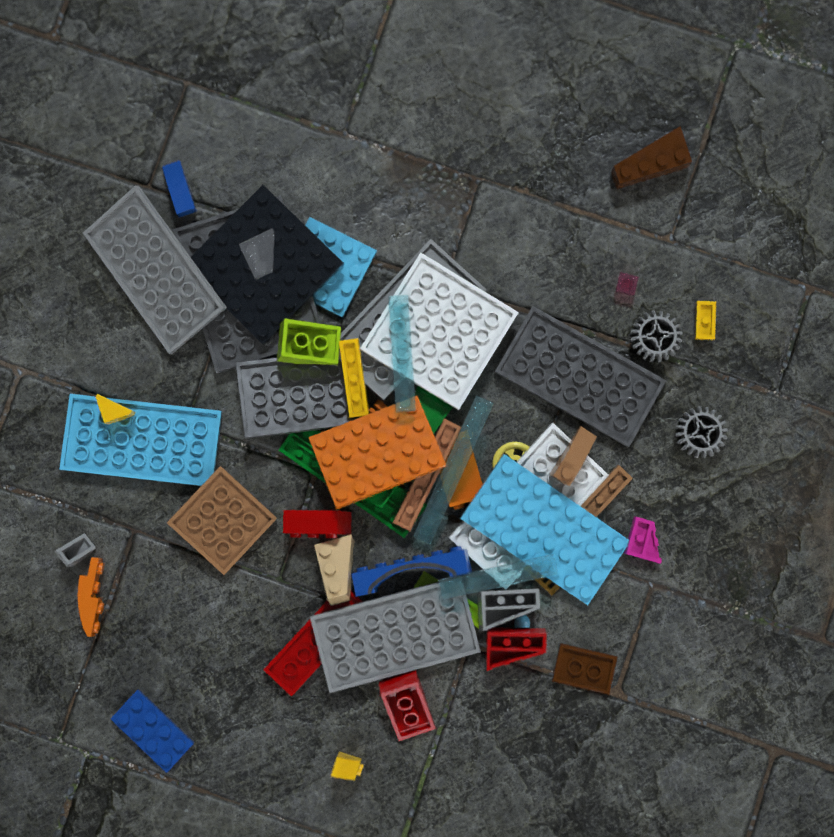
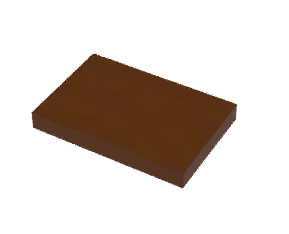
M560 643L552 682L609 695L617 656Z

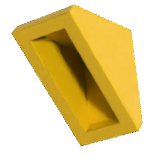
M99 394L96 395L105 424L109 425L132 417L136 413Z

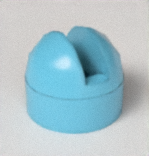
M526 615L515 618L514 628L530 627V620Z

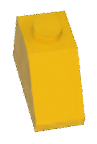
M339 752L331 777L355 780L356 775L360 776L363 769V764H360L361 758Z

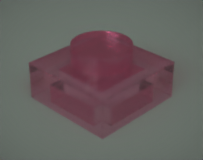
M620 272L615 292L634 296L639 277Z

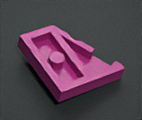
M634 516L628 537V545L624 554L661 564L662 560L659 557L657 547L659 544L655 536L656 528L653 521Z

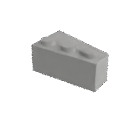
M539 589L477 592L479 631L488 630L540 609Z

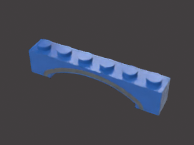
M461 546L450 548L449 553L443 554L442 550L431 552V556L426 558L421 554L412 556V561L405 562V558L393 560L394 564L389 566L384 562L375 564V569L368 570V566L357 568V572L351 574L356 597L379 592L378 587L393 575L408 569L435 568L449 572L450 577L472 572L467 549L462 550Z

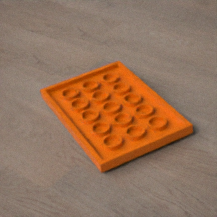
M418 396L309 437L336 509L446 467Z

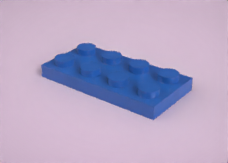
M139 689L111 718L166 773L195 743Z

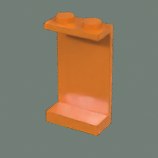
M468 430L459 432L445 460L446 467L442 468L439 472L449 508L453 507L454 510L465 508V503L471 502L483 485Z

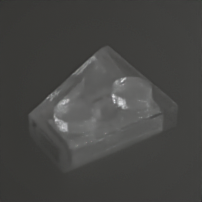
M273 229L239 244L256 280L273 272Z

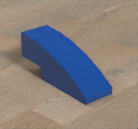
M181 161L162 166L178 217L197 212Z

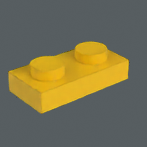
M696 301L695 340H715L716 302Z

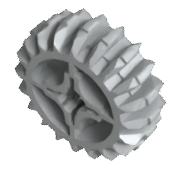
M652 311L651 317L648 313H645L644 319L639 317L637 319L639 323L633 324V327L637 330H631L630 333L636 336L631 337L630 341L637 342L632 347L633 349L639 347L640 350L637 351V355L642 352L645 353L643 355L644 360L648 355L650 356V362H653L655 357L658 362H661L662 356L665 360H668L669 355H675L674 350L680 349L679 345L676 344L682 342V339L677 338V336L682 335V332L676 331L680 328V324L674 326L673 323L676 319L673 318L670 321L668 319L670 317L669 313L665 317H663V311H660L658 316H656L655 311ZM651 322V332L641 335L643 327ZM657 322L665 325L669 331H663ZM655 332H656V335L662 336V337H660V338L658 339V341L656 340L655 337H650V336H653V335L655 334ZM671 338L669 347L661 351L662 340ZM643 341L650 342L653 345V349H655V351L646 347Z
M700 406L696 408V412L693 408L689 409L690 415L687 412L683 413L685 419H678V422L682 425H676L675 427L677 430H681V432L675 433L676 437L681 436L677 444L684 443L681 450L689 448L687 455H691L694 451V458H698L700 453L702 458H706L707 453L710 457L714 456L713 450L716 453L720 452L718 446H725L721 440L728 438L726 435H722V433L728 431L727 428L722 429L726 422H719L722 416L718 415L715 417L716 410H712L709 414L708 407H705L702 412ZM698 417L708 419L713 425H704L701 420L699 421ZM693 420L694 430L691 434L687 435L688 424ZM709 429L703 435L693 436L694 434H697L700 430ZM713 430H716L715 440L712 443V445H710L709 434ZM690 440H699L701 442V445L703 444L705 448H699L693 445L690 442Z

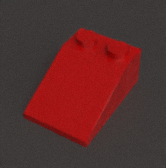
M416 670L379 681L380 695L399 741L436 729Z

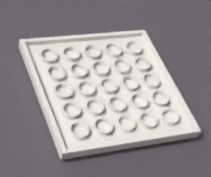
M420 252L360 350L459 410L519 312Z

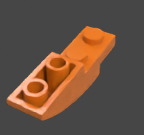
M91 557L88 575H80L78 583V609L87 637H94L96 633L98 634L101 624L98 622L99 615L104 610L103 598L95 597L96 593L98 594L100 591L101 583L98 581L100 574H103L105 566L102 563L103 558Z

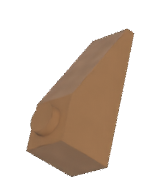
M580 426L549 475L562 484L570 486L580 471L597 436Z

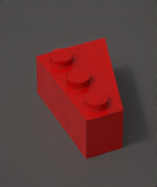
M283 510V533L290 534L292 538H301V534H308L307 538H319V534H326L325 538H337V535H351L352 512Z
M489 628L486 632V670L489 671L498 666L508 665L511 662L521 659L525 660L546 653L547 633L545 628Z

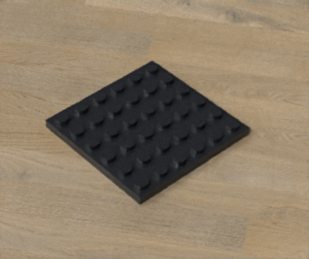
M264 185L191 256L193 262L227 307L226 309L263 345L280 330V324L284 319H291L344 265Z

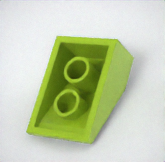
M284 319L280 324L277 361L293 364L338 365L341 327Z

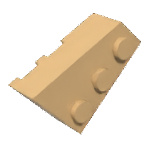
M352 534L314 545L327 598L331 606L350 601L353 548L355 543Z

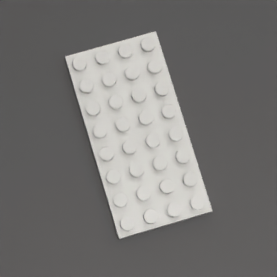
M551 423L519 458L517 463L581 506L609 475L587 455L580 471L570 486H566L550 476V472L571 441L554 423ZM465 521L448 537L457 546H461L462 550L467 549L469 557L505 590L528 566V564Z

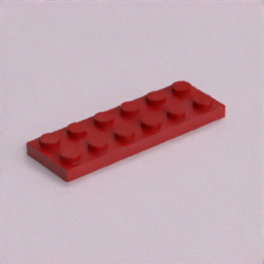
M351 591L350 601L331 606L327 600L314 615L363 601ZM311 619L263 669L291 697L322 664Z

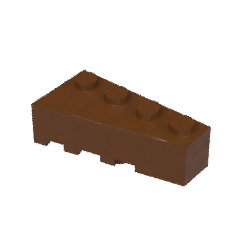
M681 126L614 165L611 174L616 189L688 168L692 163V159Z

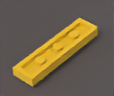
M359 338L339 341L349 418L368 415L369 408Z

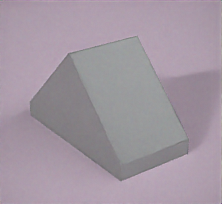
M84 533L57 549L55 553L66 567H74L93 552L96 547Z

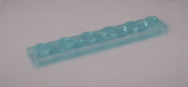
M408 295L388 296L396 412L416 411Z
M554 554L442 578L439 579V585L444 600L556 575L558 571Z

